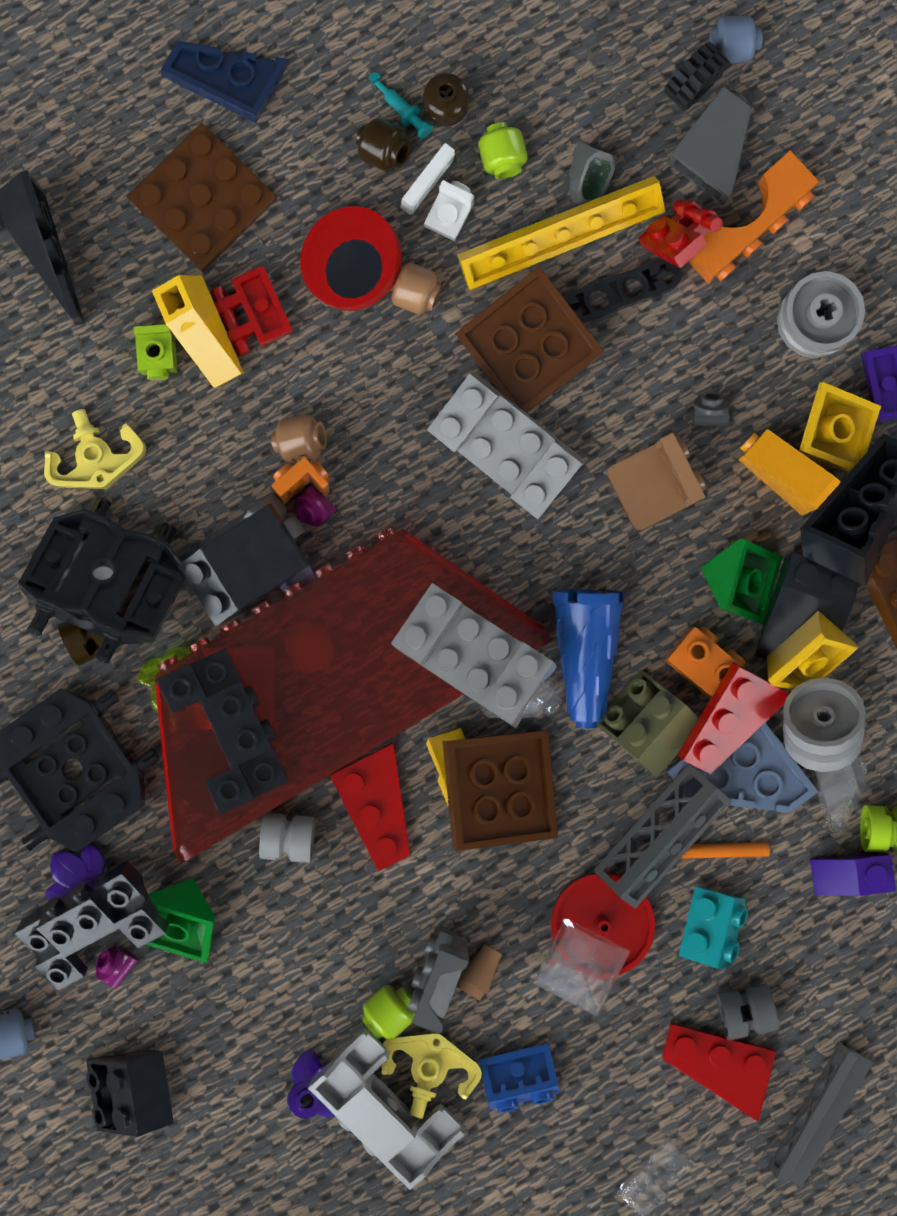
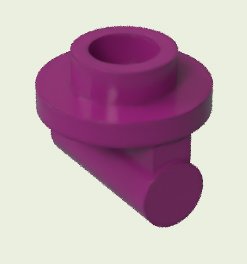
M313 485L308 487L295 501L298 517L302 522L311 526H320L338 510Z
M116 946L110 947L103 951L96 960V977L107 983L110 987L117 989L136 964L138 958Z

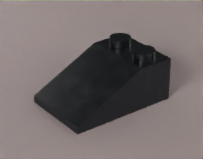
M270 503L198 549L180 563L178 567L214 625L218 626L246 612L307 568L309 563Z
M795 552L785 554L754 656L767 660V656L817 611L821 612L842 631L853 607L859 583L803 557L802 554Z

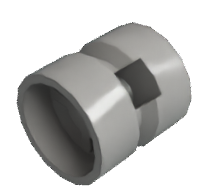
M265 812L260 832V859L281 860L287 854L291 862L311 863L314 848L315 816L295 815L291 821H287L284 814Z

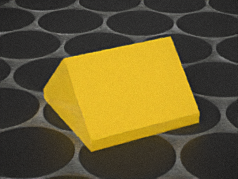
M819 382L799 451L819 466L850 472L868 452L881 406L825 382Z
M817 611L767 656L768 681L772 686L793 690L796 686L809 679L825 678L859 647L821 612Z

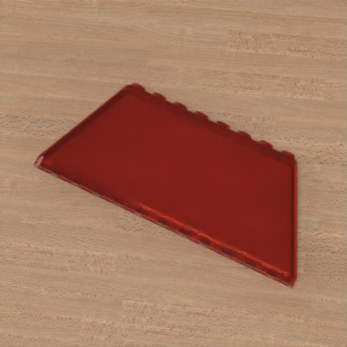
M391 527L377 535L375 538L378 543L365 550L364 546L361 545L345 554L347 562L336 568L330 563L313 573L316 580L308 585L303 586L300 581L284 590L282 593L285 598L272 605L271 601L267 600L251 610L254 616L247 621L241 623L239 618L226 624L220 628L223 634L211 642L208 637H205L188 647L191 654L181 660H178L175 655L157 665L160 672L154 676L172 848L178 861L181 864L464 695L391 645V642L432 583L461 601L475 613L520 642L526 643L536 651L552 641L546 628L406 530L402 529L396 532L395 528ZM227 648L245 687L252 685L261 705L255 708L261 721L268 718L277 738L271 742L285 769L289 782L220 815L204 781L230 769L228 760L200 701L175 713H171L156 679Z

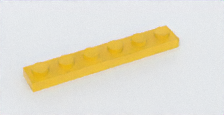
M655 176L649 177L457 254L469 290L664 213L665 207L660 182Z

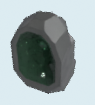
M578 142L574 149V158L568 174L570 178L569 192L572 201L582 205L602 197L606 193L615 171L616 155L587 142Z

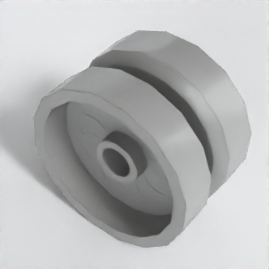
M830 271L811 273L798 281L780 303L777 315L779 334L786 346L798 355L813 359L830 356L852 341L862 328L865 316L863 296L855 283L842 274Z
M830 678L809 679L796 686L787 696L783 708L784 744L792 759L806 769L819 772L837 771L850 765L861 753L864 741L866 711L863 699L851 686L840 680Z

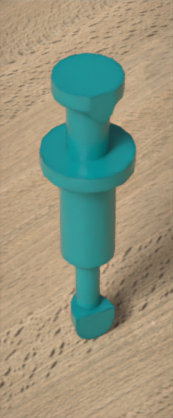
M378 73L370 74V82L384 93V100L401 116L400 123L403 126H408L411 123L418 130V136L421 139L426 138L432 132L433 125L430 122H424L418 116L420 108L417 105L410 106L394 89H388L380 81L381 76Z

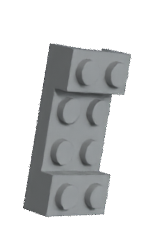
M472 372L467 376L427 429L428 432L453 452L458 451L511 494L510 498L536 519L543 515L585 462L582 457L476 372Z
M433 583L391 642V645L514 728L520 723L525 707L541 683L557 668L552 660L526 643L512 637Z

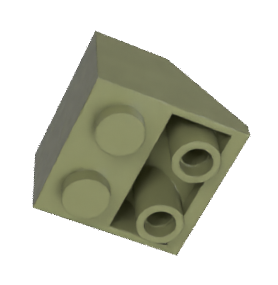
M640 670L607 707L606 715L603 716L602 721L597 722V726L657 778L679 753L699 718L685 703Z

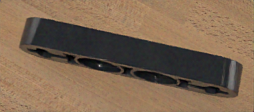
M659 259L562 296L571 308L579 305L577 297H583V306L588 315L583 316L582 309L574 312L584 324L671 292L681 281L682 271L681 268L674 266L664 259ZM661 267H664L667 272L673 271L674 275L670 279V284H666L664 280H658L651 285L654 290L649 291L648 280L643 273L648 272V277L651 279L659 275ZM628 279L637 280L642 288L641 294L637 297L625 295L622 290L624 281ZM601 291L608 296L609 304L607 307L595 309L591 306L589 296L593 292Z

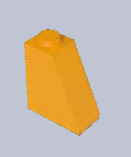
M768 429L759 436L753 432L740 447L744 453L738 460L800 515L818 509L841 482L834 475Z

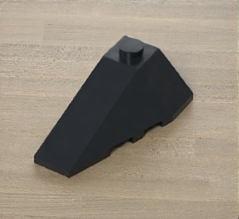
M27 170L22 171L0 189L1 228L6 227L70 318L78 325L84 324L85 321L45 191Z

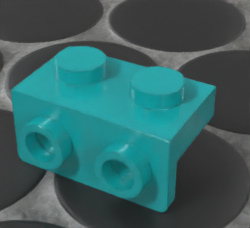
M695 886L678 956L716 969L730 968L731 963L736 961L739 953L737 938L740 928L745 925L748 909L745 907L747 899Z

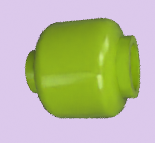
M506 122L492 124L487 127V133L478 142L483 168L488 174L495 175L496 179H505L522 172V167L526 164L528 155L523 135L518 128L508 127Z
M391 985L383 986L363 1004L364 1015L361 1017L363 1023L377 1039L384 1037L392 1040L412 1024L414 1011L408 1009L412 996L404 987L397 990Z

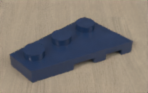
M177 41L162 66L161 73L162 77L257 123L288 66V59L276 57L275 60L258 58L257 54L243 52V55L222 52L219 47Z

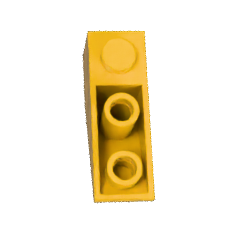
M178 275L152 290L166 325L214 388L244 373L202 275Z

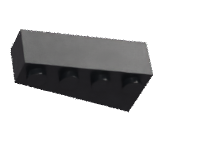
M882 434L800 528L803 557L866 586L897 518V439Z

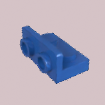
M548 1043L479 1059L490 1110L497 1109L498 1113L510 1112L519 1108L518 1103L531 1100L533 1104H543L554 1100L553 1095L560 1093Z

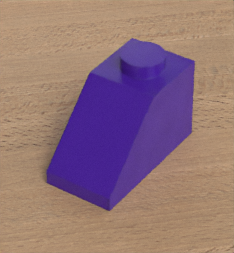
M863 852L810 859L815 895L863 896L896 891L892 858L888 853Z

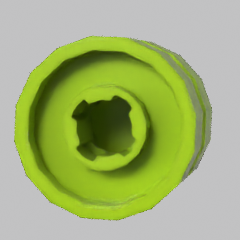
M864 805L861 811L860 841L865 852H887L892 847L894 852L897 853V806L892 811H889L887 806Z

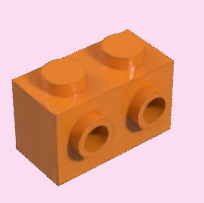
M702 626L700 630L696 627H690L663 660L711 699L731 664L734 662L743 667L746 661L731 649L727 653L716 644L719 640L718 637L706 627Z

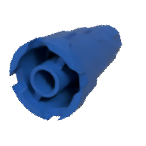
M593 589L553 590L552 602L555 606L557 642L559 652H561V668L566 686L567 715L570 714L571 721H576L577 728H597V722L602 721L603 716L607 712L608 691L612 678L614 655L617 653L624 591L607 589V593H603V591Z

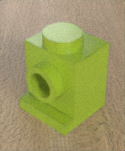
M166 324L133 327L136 339L138 371L142 375H147L148 380H165L169 378L168 373H177L175 335ZM153 346L160 347V353L156 357L149 356V349Z

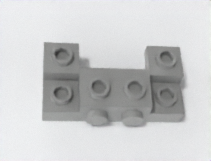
M365 1027L339 1050L337 1057L311 1079L308 1089L337 1117L339 1124L345 1130L351 1131L362 1142L363 1147L371 1156H376L411 1190L428 1175L447 1150L464 1136L466 1128L441 1103L421 1120L409 1115L410 1109L374 1074L389 1059L390 1051Z

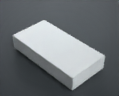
M444 143L403 196L400 208L409 215L416 211L452 164L455 150L448 144Z

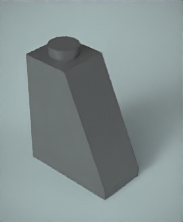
M724 86L672 152L668 161L670 166L722 205L725 204L733 192L752 107L748 105L746 98L735 90L729 91Z

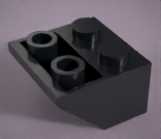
M144 1049L86 1059L88 1068L86 1079L91 1089L93 1100L92 1117L97 1126V1131L139 1137L174 1123L163 1051Z

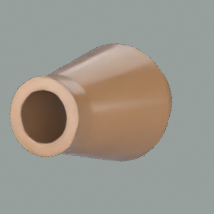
M484 944L477 955L468 963L467 968L462 970L456 987L481 1001L484 994L488 995L502 954Z

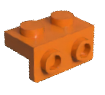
M303 457L294 466L287 463L273 475L275 482L271 487L284 504L310 481L325 497L330 493L328 484L330 481L328 478L329 474L317 460L310 463Z

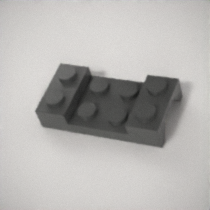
M440 926L438 934L431 932L424 948V953L428 954L424 967L418 966L410 985L415 990L408 1006L409 1010L414 1011L412 1024L440 1035L443 1030L444 1016L462 970L466 969L469 963L467 936Z

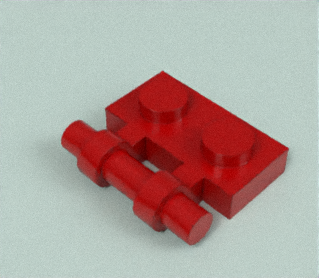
M689 199L676 200L673 204V211L677 214L672 219L664 215L660 219L655 220L648 226L647 231L638 238L641 245L647 251L678 268H682L707 246L703 237L710 231H719L723 224L715 211L706 207L700 208L698 203Z
M263 265L231 279L236 290L235 294L227 297L222 286L210 291L215 307L227 330L229 340L234 345L239 357L251 352L246 339L252 335H256L262 347L293 333ZM243 306L250 322L240 326L234 310Z

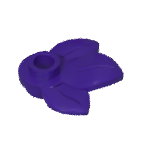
M91 843L82 850L80 856L70 852L54 853L51 857L50 869L53 878L57 882L45 892L47 899L50 900L56 896L61 898L70 893L80 882L85 881L88 883L104 874L106 861L100 849Z
M312 1048L303 1052L293 1065L291 1076L294 1086L290 1089L287 1096L288 1108L295 1116L303 1119L311 1118L316 1114L327 1118L335 1117L308 1089L311 1079L329 1064L326 1063L321 1066L319 1058ZM305 1094H311V1103L308 1106H301V1097Z

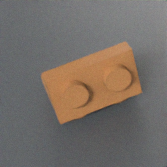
M673 433L659 439L656 444L607 469V477L635 530H643L705 498L703 493L706 490L705 482L697 470L692 471L687 461V458L690 457L688 448L681 438L676 440Z

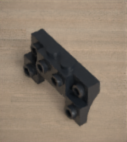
M227 648L156 679L171 713H175L200 701L231 768L204 781L220 815L289 782L286 771L271 742L277 738L268 718L261 721L255 708L261 705L252 685L245 687Z
M127 860L88 883L85 881L80 882L70 893L59 898L56 896L50 899L43 908L21 919L15 935L39 957L34 968L59 991L83 978L86 974L88 967L75 952L118 929L137 948H140L166 934L169 924L163 919L152 903L145 888L142 875Z

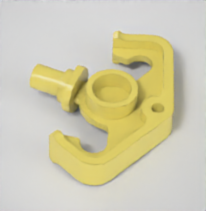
M80 409L72 413L77 427L73 438L74 441L81 440L75 452L77 467L67 475H61L58 472V466L61 463L59 454L45 451L44 475L47 482L56 487L107 489L145 456L146 445L135 431L125 423L120 430L122 440L130 442L131 450L127 454H112L108 444L101 438L94 436L99 434L100 431L90 424L86 410Z
M440 1034L397 1037L383 1042V1045L390 1051L389 1059L381 1065L383 1076L394 1073L396 1064L392 1059V1055L396 1050H402L413 1058L411 1073L418 1085L417 1088L410 1086V1091H413L412 1096L414 1097L409 1113L411 1116L423 1119L428 1101L431 1102V1098L436 1097V1093L430 1092L431 1089L438 1087L444 1081L449 1069L462 1068L468 1072L467 1081L460 1083L458 1088V1094L464 1100L469 1097L481 1080L482 1072L478 1064Z

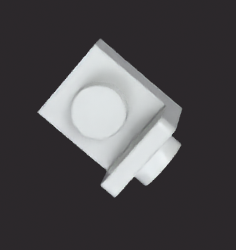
M442 180L439 186V194L424 222V227L456 242L474 205V195L470 193L471 190L458 181H452L450 184Z

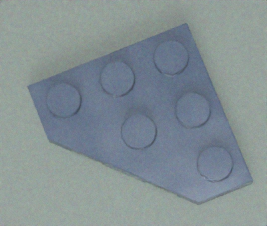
M766 723L753 733L711 774L693 766L731 800L728 804L730 806L790 814L818 793V790L792 759ZM680 759L666 771L674 781L689 763ZM693 777L683 788V794L686 798L693 797L703 785Z

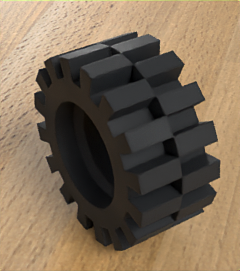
M708 41L691 54V57L683 63L680 69H677L674 76L667 82L668 84L665 86L664 92L683 111H686L722 76V73L728 68L727 66L730 64V61Z

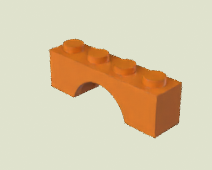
M790 150L765 172L758 182L762 195V209L759 217L743 227L728 228L722 226L717 232L710 231L703 237L707 246L688 262L708 284L716 277L722 282L737 268L733 263L742 254L746 258L750 257L763 244L760 238L768 230L774 235L789 221L785 215L794 207L798 211L802 210L815 197L811 191L819 181Z

